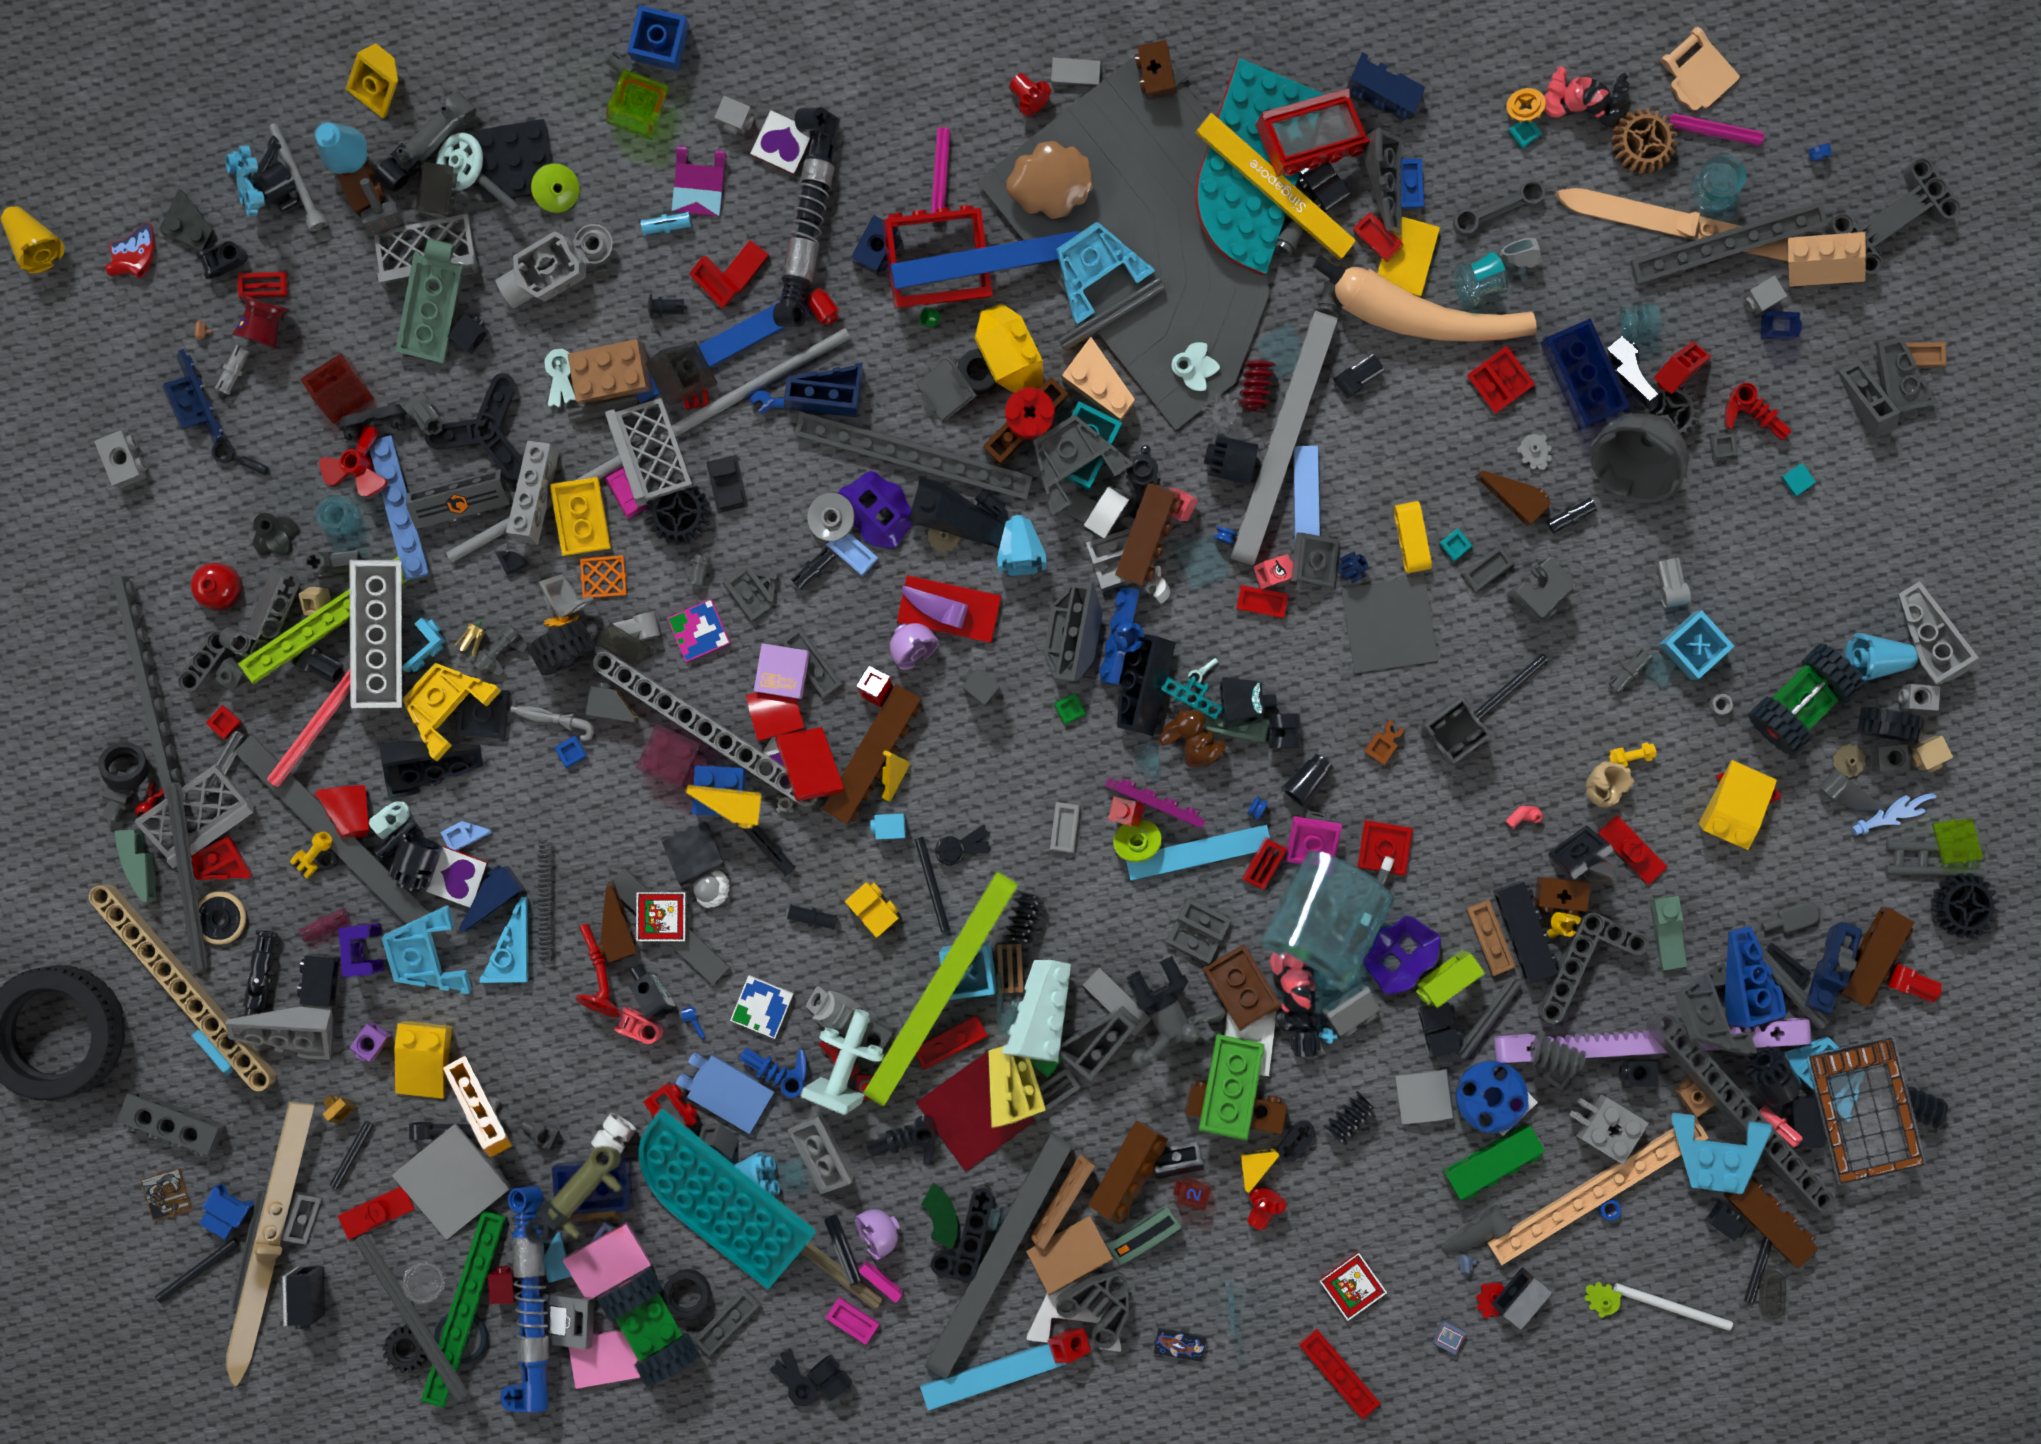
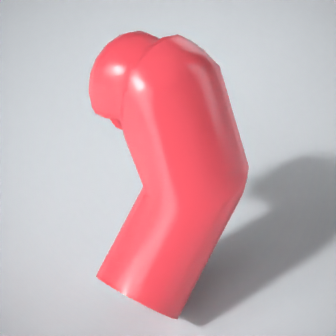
M1520 806L1505 822L1512 829H1515L1522 821L1539 823L1543 819V813L1535 806Z

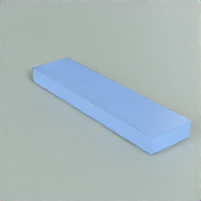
M1294 446L1295 543L1297 533L1302 532L1320 536L1318 446Z

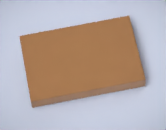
M1091 1216L1051 1237L1044 1249L1036 1245L1026 1251L1048 1295L1056 1293L1114 1260Z

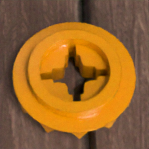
M1521 89L1509 97L1506 105L1507 113L1512 120L1516 119L1520 124L1527 120L1531 123L1532 119L1540 118L1541 113L1545 111L1546 101L1544 95L1536 89ZM1524 104L1528 106L1530 104L1531 109L1524 108L1522 110V105Z

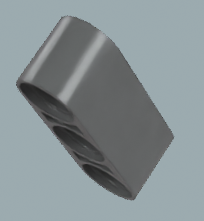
M214 631L208 635L180 673L178 685L181 690L193 693L203 691L217 673L223 660H226L231 654V650L225 647L220 649L217 645L221 631ZM206 656H209L211 660L208 668H205L203 665V660ZM194 675L196 678V685L193 688H191L189 685V679Z

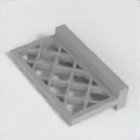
M468 213L396 227L374 234L379 273H377L378 281L384 290L389 291L408 286L411 265L407 261L415 251L425 256L417 247L424 238L426 240L432 239L427 234L431 228L435 227L443 230L436 239L437 241L442 242L447 234L456 239L453 243L454 250L451 263H464L462 276L480 273L479 265L476 261ZM464 222L465 229L459 236L450 231L455 223ZM409 232L419 234L412 245L403 240ZM391 236L396 240L387 250L382 247L381 238ZM461 242L468 246V255L458 256L454 253ZM400 243L409 248L402 259L393 254ZM390 257L399 261L394 269L385 270V263Z
M662 398L617 412L614 409L605 412L637 507L646 505L648 500L692 487ZM659 406L661 414L657 421L646 416L649 409ZM633 415L639 419L635 427L631 428L624 424L622 418ZM643 420L654 425L649 435L638 431ZM658 427L668 431L669 435L665 442L653 438ZM635 434L646 439L641 450L631 445ZM650 442L662 447L657 457L645 452ZM665 449L676 454L672 464L661 460ZM642 456L654 461L649 472L639 468L638 464ZM658 463L670 468L664 479L653 474ZM674 470L683 474L685 482L674 484L668 480ZM650 478L662 483L658 490L648 493L646 485Z
M216 764L181 788L184 806L200 807L198 818L185 816L187 822L198 823L197 830L193 833H188L191 856L253 813L254 804L252 801L242 795ZM215 773L221 780V787L205 786L206 778ZM191 789L201 790L200 802L185 800L186 792ZM204 792L220 793L218 804L203 802ZM222 794H233L239 801L233 805L221 804ZM166 798L136 819L135 823L167 858L166 862L172 868H175L177 862L174 846L168 849L162 843L163 835L173 836L172 831L163 830L164 820H170V815L165 814L166 806H168ZM202 808L218 809L217 816L213 819L201 818ZM150 817L161 818L160 829H151L144 822Z

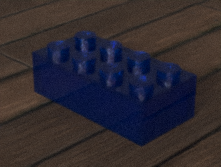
M1591 318L1546 337L1540 342L1579 430L1623 412L1630 407Z

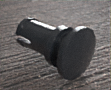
M650 294L648 298L650 319H653V314H659V316H663V314H684V308H674V305H684V299H662V297L652 299V294Z

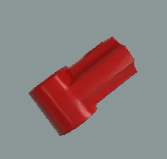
M1896 964L1888 987L1905 994H1913L1934 1003L1942 991V983L1922 976L1917 971L1900 964Z

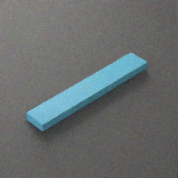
M1267 825L1161 848L1152 858L1143 862L1126 861L1130 880L1257 852L1264 838H1270Z
M1046 1343L950 1375L947 1378L923 1384L920 1388L927 1409L931 1410L1066 1365V1363H1055L1049 1344Z

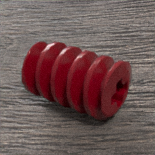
M1253 360L1245 363V368L1248 371L1243 373V377L1247 380L1241 382V386L1245 390H1241L1239 393L1244 398L1238 401L1240 407L1257 413L1267 412L1261 408V405L1269 404V401L1263 399V396L1271 394L1270 391L1265 389V386H1271L1273 383L1266 378L1274 376V373L1269 371L1268 367H1275V363L1265 360Z

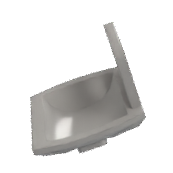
M563 575L539 582L546 603L561 618L582 611L584 607L594 600L592 596L579 600Z
M819 986L815 988L806 1003V1007L814 1014L812 1018L825 1028L836 1029L842 1035L847 1034L855 1010H861L862 1008L861 1005L848 996L830 990L827 993ZM821 995L820 1005L814 1006L815 999Z

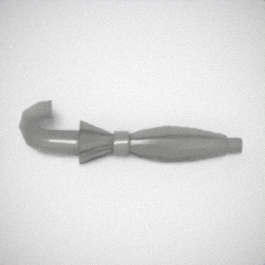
M511 706L510 712L536 722L560 723L570 731L572 727L584 729L586 734L581 735L580 741L590 740L594 735L593 725L586 720L575 718L574 713L561 716L560 714H553L545 709L531 706Z

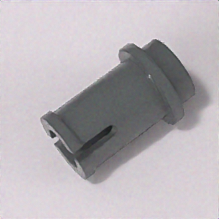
M1328 280L1324 281L1322 298L1318 302V306H1320L1319 310L1321 312L1333 313L1334 309L1337 308V304H1335V285H1332Z
M695 554V558L691 560L694 563L689 583L704 586L707 567L711 565V562H709V557Z

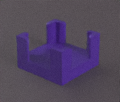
M381 923L338 928L342 977L372 975L374 972L384 971L383 959L364 961L362 939L380 935Z

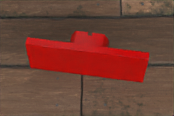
M1617 814L1598 832L1647 885L1651 884L1667 868L1666 864Z
M400 1186L337 1217L349 1240L414 1210L415 1207L409 1195Z

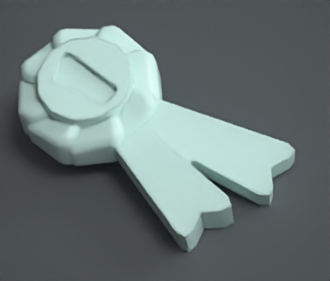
M554 349L545 358L546 372L553 377L548 406L556 405L559 408L561 407V392L566 404L571 400L576 401L574 390L568 379L571 371L567 354L570 353L564 349Z

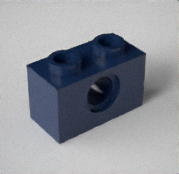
M873 215L851 259L853 263L878 275L881 270H886L888 261L882 224L883 219ZM898 227L892 228L895 250L902 239L899 236L900 230ZM875 242H882L884 244V248L879 252L871 249Z

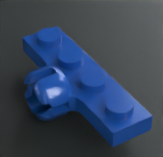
M1120 587V592L1116 596V610L1110 622L1111 632L1105 644V659L1100 667V682L1119 685L1126 653L1138 650L1143 642L1139 641L1140 637L1144 638L1143 629L1139 624L1133 623L1140 590Z

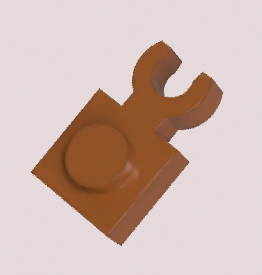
M1392 720L1385 724V733L1381 734L1377 731L1363 751L1382 765H1385L1398 746L1393 742V739L1401 736L1404 732L1402 727L1396 733L1391 732L1390 726L1394 722Z

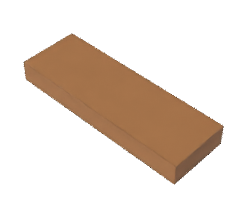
M1490 900L1467 907V913L1492 976L1516 968Z

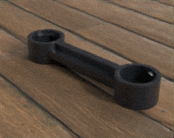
M433 1122L409 1123V1139L427 1140L438 1138L454 1124H434ZM500 1122L507 1134V1123ZM457 1124L468 1138H477L471 1124Z

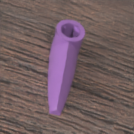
M907 586L902 587L903 594L920 611L937 621L962 628L969 605Z

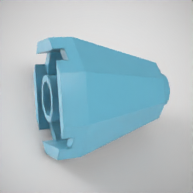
M1023 515L1012 516L1011 520L1005 523L998 552L999 574H1004L1003 570H1007L1009 576L1038 573L1037 568L1041 566L1042 571L1047 569L1046 553L1030 519H1026Z

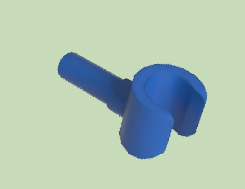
M694 1007L683 1008L681 1011L683 1022L692 1021V1025L700 1039L705 1037L697 1020L696 1009Z

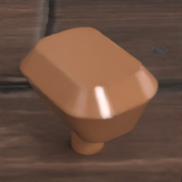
M201 321L196 322L195 338L197 340L204 339L205 334H211V330L205 329L206 324Z

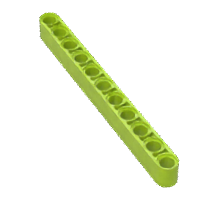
M997 871L863 1095L884 1107L1017 888L1018 883Z

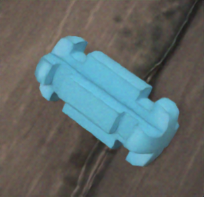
M1324 1028L1323 1032H1319V1037L1323 1038V1042L1332 1044L1333 1039H1337V1034H1334L1332 1029Z

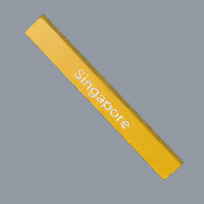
M1210 113L1196 130L1195 134L1338 260L1345 256L1356 240L1283 175L1276 176L1273 166L1213 113Z

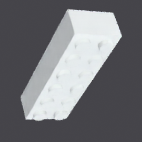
M349 560L351 708H402L401 561Z

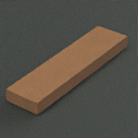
M1081 1154L1076 1159L1030 1234L1033 1242L1042 1249L1046 1247L1095 1167L1088 1158Z

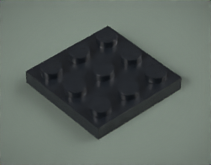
M539 119L473 130V135L479 142L483 153L481 172L511 199L532 196L531 182L533 176L541 167L553 164L546 121ZM556 184L553 186L555 192L557 191ZM482 186L486 203L499 201Z

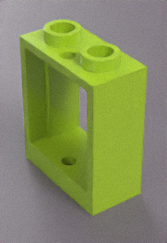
M1461 950L1419 980L1416 984L1419 988L1416 993L1423 1003L1426 1002L1427 1005L1431 1004L1438 1008L1485 974V972L1471 953Z

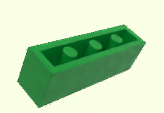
M1524 1123L1442 1172L1456 1196L1460 1200H1469L1478 1194L1477 1191L1484 1186L1486 1188L1492 1187L1499 1182L1498 1178L1505 1174L1510 1176L1520 1170L1519 1166L1528 1162L1530 1164L1541 1158L1540 1154L1545 1152L1532 1127Z

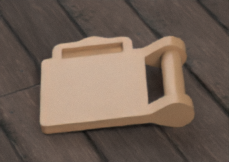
M1695 27L1690 32V36L1671 54H1665L1660 59L1662 65L1676 77L1670 84V88L1675 93L1678 102L1686 105L1691 111H1695L1700 107L1704 109L1709 107L1740 78L1739 74L1709 42L1704 31L1699 27ZM1696 43L1701 45L1702 48L1679 68L1676 61Z

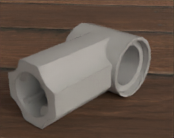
M1679 558L1657 562L1662 585L1660 596L1664 598L1661 599L1664 608L1690 604V589L1687 583H1684Z
M654 612L634 616L633 619L608 625L613 645L660 636Z

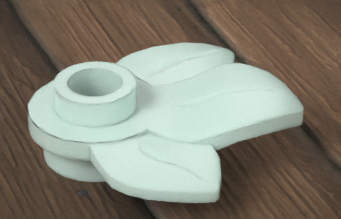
M1196 342L1189 345L1185 353H1179L1173 358L1171 364L1173 372L1177 376L1183 377L1185 385L1196 391H1205V378L1213 375L1220 368L1214 359L1205 355L1207 352L1206 343ZM1185 361L1188 364V368L1181 369L1179 363Z

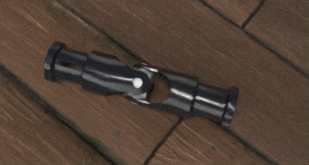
M256 930L258 937L256 948L252 951V972L248 976L243 1003L245 1007L244 1016L260 1014L266 1007L270 982L268 972L273 965L275 955L273 946L275 938L278 937L277 932ZM251 984L253 986H264L262 994H254Z

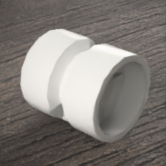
M610 1113L603 1123L604 1130H599L591 1143L595 1148L599 1146L614 1147L621 1154L625 1148L624 1142H629L637 1129L621 1116Z

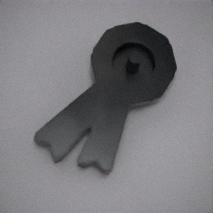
M985 824L979 826L960 840L953 836L941 838L934 849L937 860L946 866L958 864L965 853H989L987 848L989 845L988 841L976 843V841L990 834L985 831Z
M789 1348L787 1352L780 1353L785 1366L777 1359L775 1365L770 1368V1371L789 1384L788 1397L795 1405L809 1406L817 1398L818 1385L815 1386L808 1376H801L792 1349Z

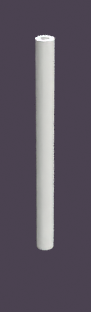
M1618 1283L1615 1284L1614 1291L1621 1292L1623 1296L1728 1331L1732 1329V1321Z

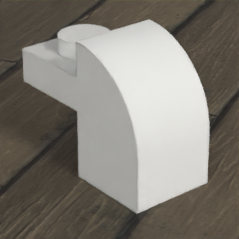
M1108 487L1084 526L1105 538L1131 498L1127 497L1118 488Z

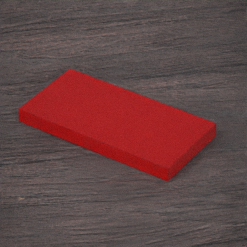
M909 575L906 576L905 586L969 606L963 626L958 628L926 615L915 607L903 594L897 623L906 625L918 623L933 631L991 643L1001 595Z

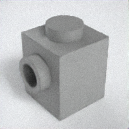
M723 96L714 117L717 124L724 126L723 130L732 135H736L737 132L744 135L745 130H749L754 121L750 106Z

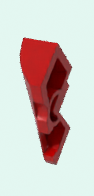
M365 785L341 786L315 791V798L319 799L326 809L325 814L329 820L335 823V829L341 838L366 837L369 831Z

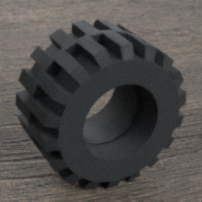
M571 621L538 637L527 649L540 674L551 675L583 660L594 651L596 646L583 622Z

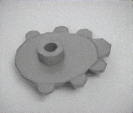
M1528 435L1522 440L1520 447L1517 448L1518 453H1522L1523 463L1530 462L1531 469H1535L1536 466L1539 469H1545L1547 467L1546 461H1551L1552 459L1548 455L1552 447L1547 445L1545 441L1547 439L1546 435Z

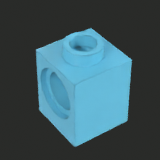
M905 813L875 815V820L870 821L871 835L875 834L876 839L906 838Z

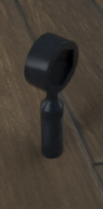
M218 441L212 447V456L218 462L229 463L235 459L244 467L250 468L262 475L267 474L268 466L246 456L240 457L235 455L234 446L227 441ZM223 444L229 446L230 453L225 459L218 458L217 449Z

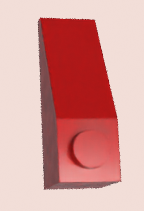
M1692 341L1674 354L1653 379L1657 381V385L1663 391L1672 394L1712 356Z

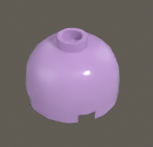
M912 623L908 625L902 624L896 628L889 649L899 669L907 670L915 667L913 662L923 656L924 661L929 658L938 648L939 644L936 642L938 639L928 627Z
M871 1209L856 1216L855 1225L862 1242L865 1239L870 1247L867 1251L875 1260L886 1256L895 1248L898 1241L897 1230L900 1227L894 1216L889 1217L886 1212L879 1209Z

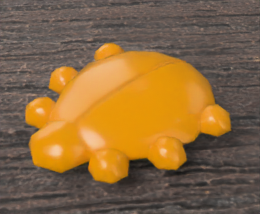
M568 615L562 618L557 616L546 619L543 625L549 628L558 627L571 621H578L579 615Z

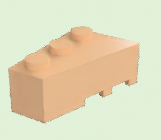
M1090 337L1063 373L1062 381L1109 416L1121 421L1134 404L1135 399Z

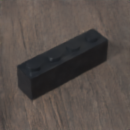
M1518 881L1493 890L1526 982L1534 983L1558 974L1556 967L1559 966L1555 954L1550 953L1548 947L1550 938L1546 930L1542 931L1539 923L1542 921L1539 909L1537 907L1534 908L1531 901L1534 895L1530 885H1526L1523 881Z

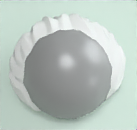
M720 870L712 871L695 879L693 892L697 902L705 908L721 905L728 897V892L730 891L729 880Z

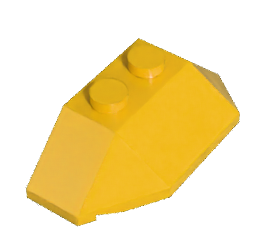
M1002 303L981 311L974 339L995 382L1014 393L1026 387L1039 389L1044 384L1043 360L1022 317Z

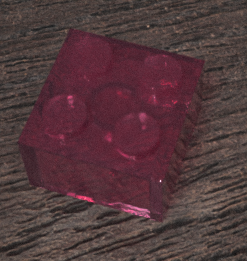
M656 724L636 768L678 788H684L704 744L661 724Z

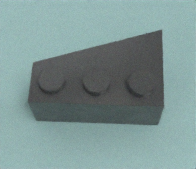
M1121 1006L1060 1043L1059 1055L1091 1081L1141 1021L1124 1006Z

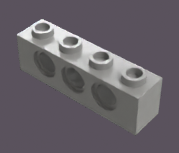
M527 441L506 533L516 542L537 545L539 543L551 491L550 484L553 482L559 453L551 444Z

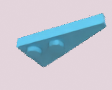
M521 897L516 904L513 914L500 936L497 947L492 953L483 975L480 977V983L528 982V897Z

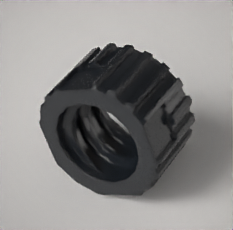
M331 848L327 851H320L315 858L318 867L324 870L336 867L340 860L339 856ZM326 853L332 855L330 864H326L323 861V855Z

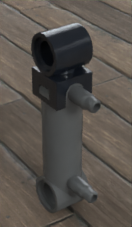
M461 92L453 93L445 100L444 104L440 107V111L405 145L401 143L390 154L392 157L385 159L377 167L375 174L393 192L400 190L408 182L410 175L413 177L424 166L423 162L460 126L466 125L474 118L477 109Z

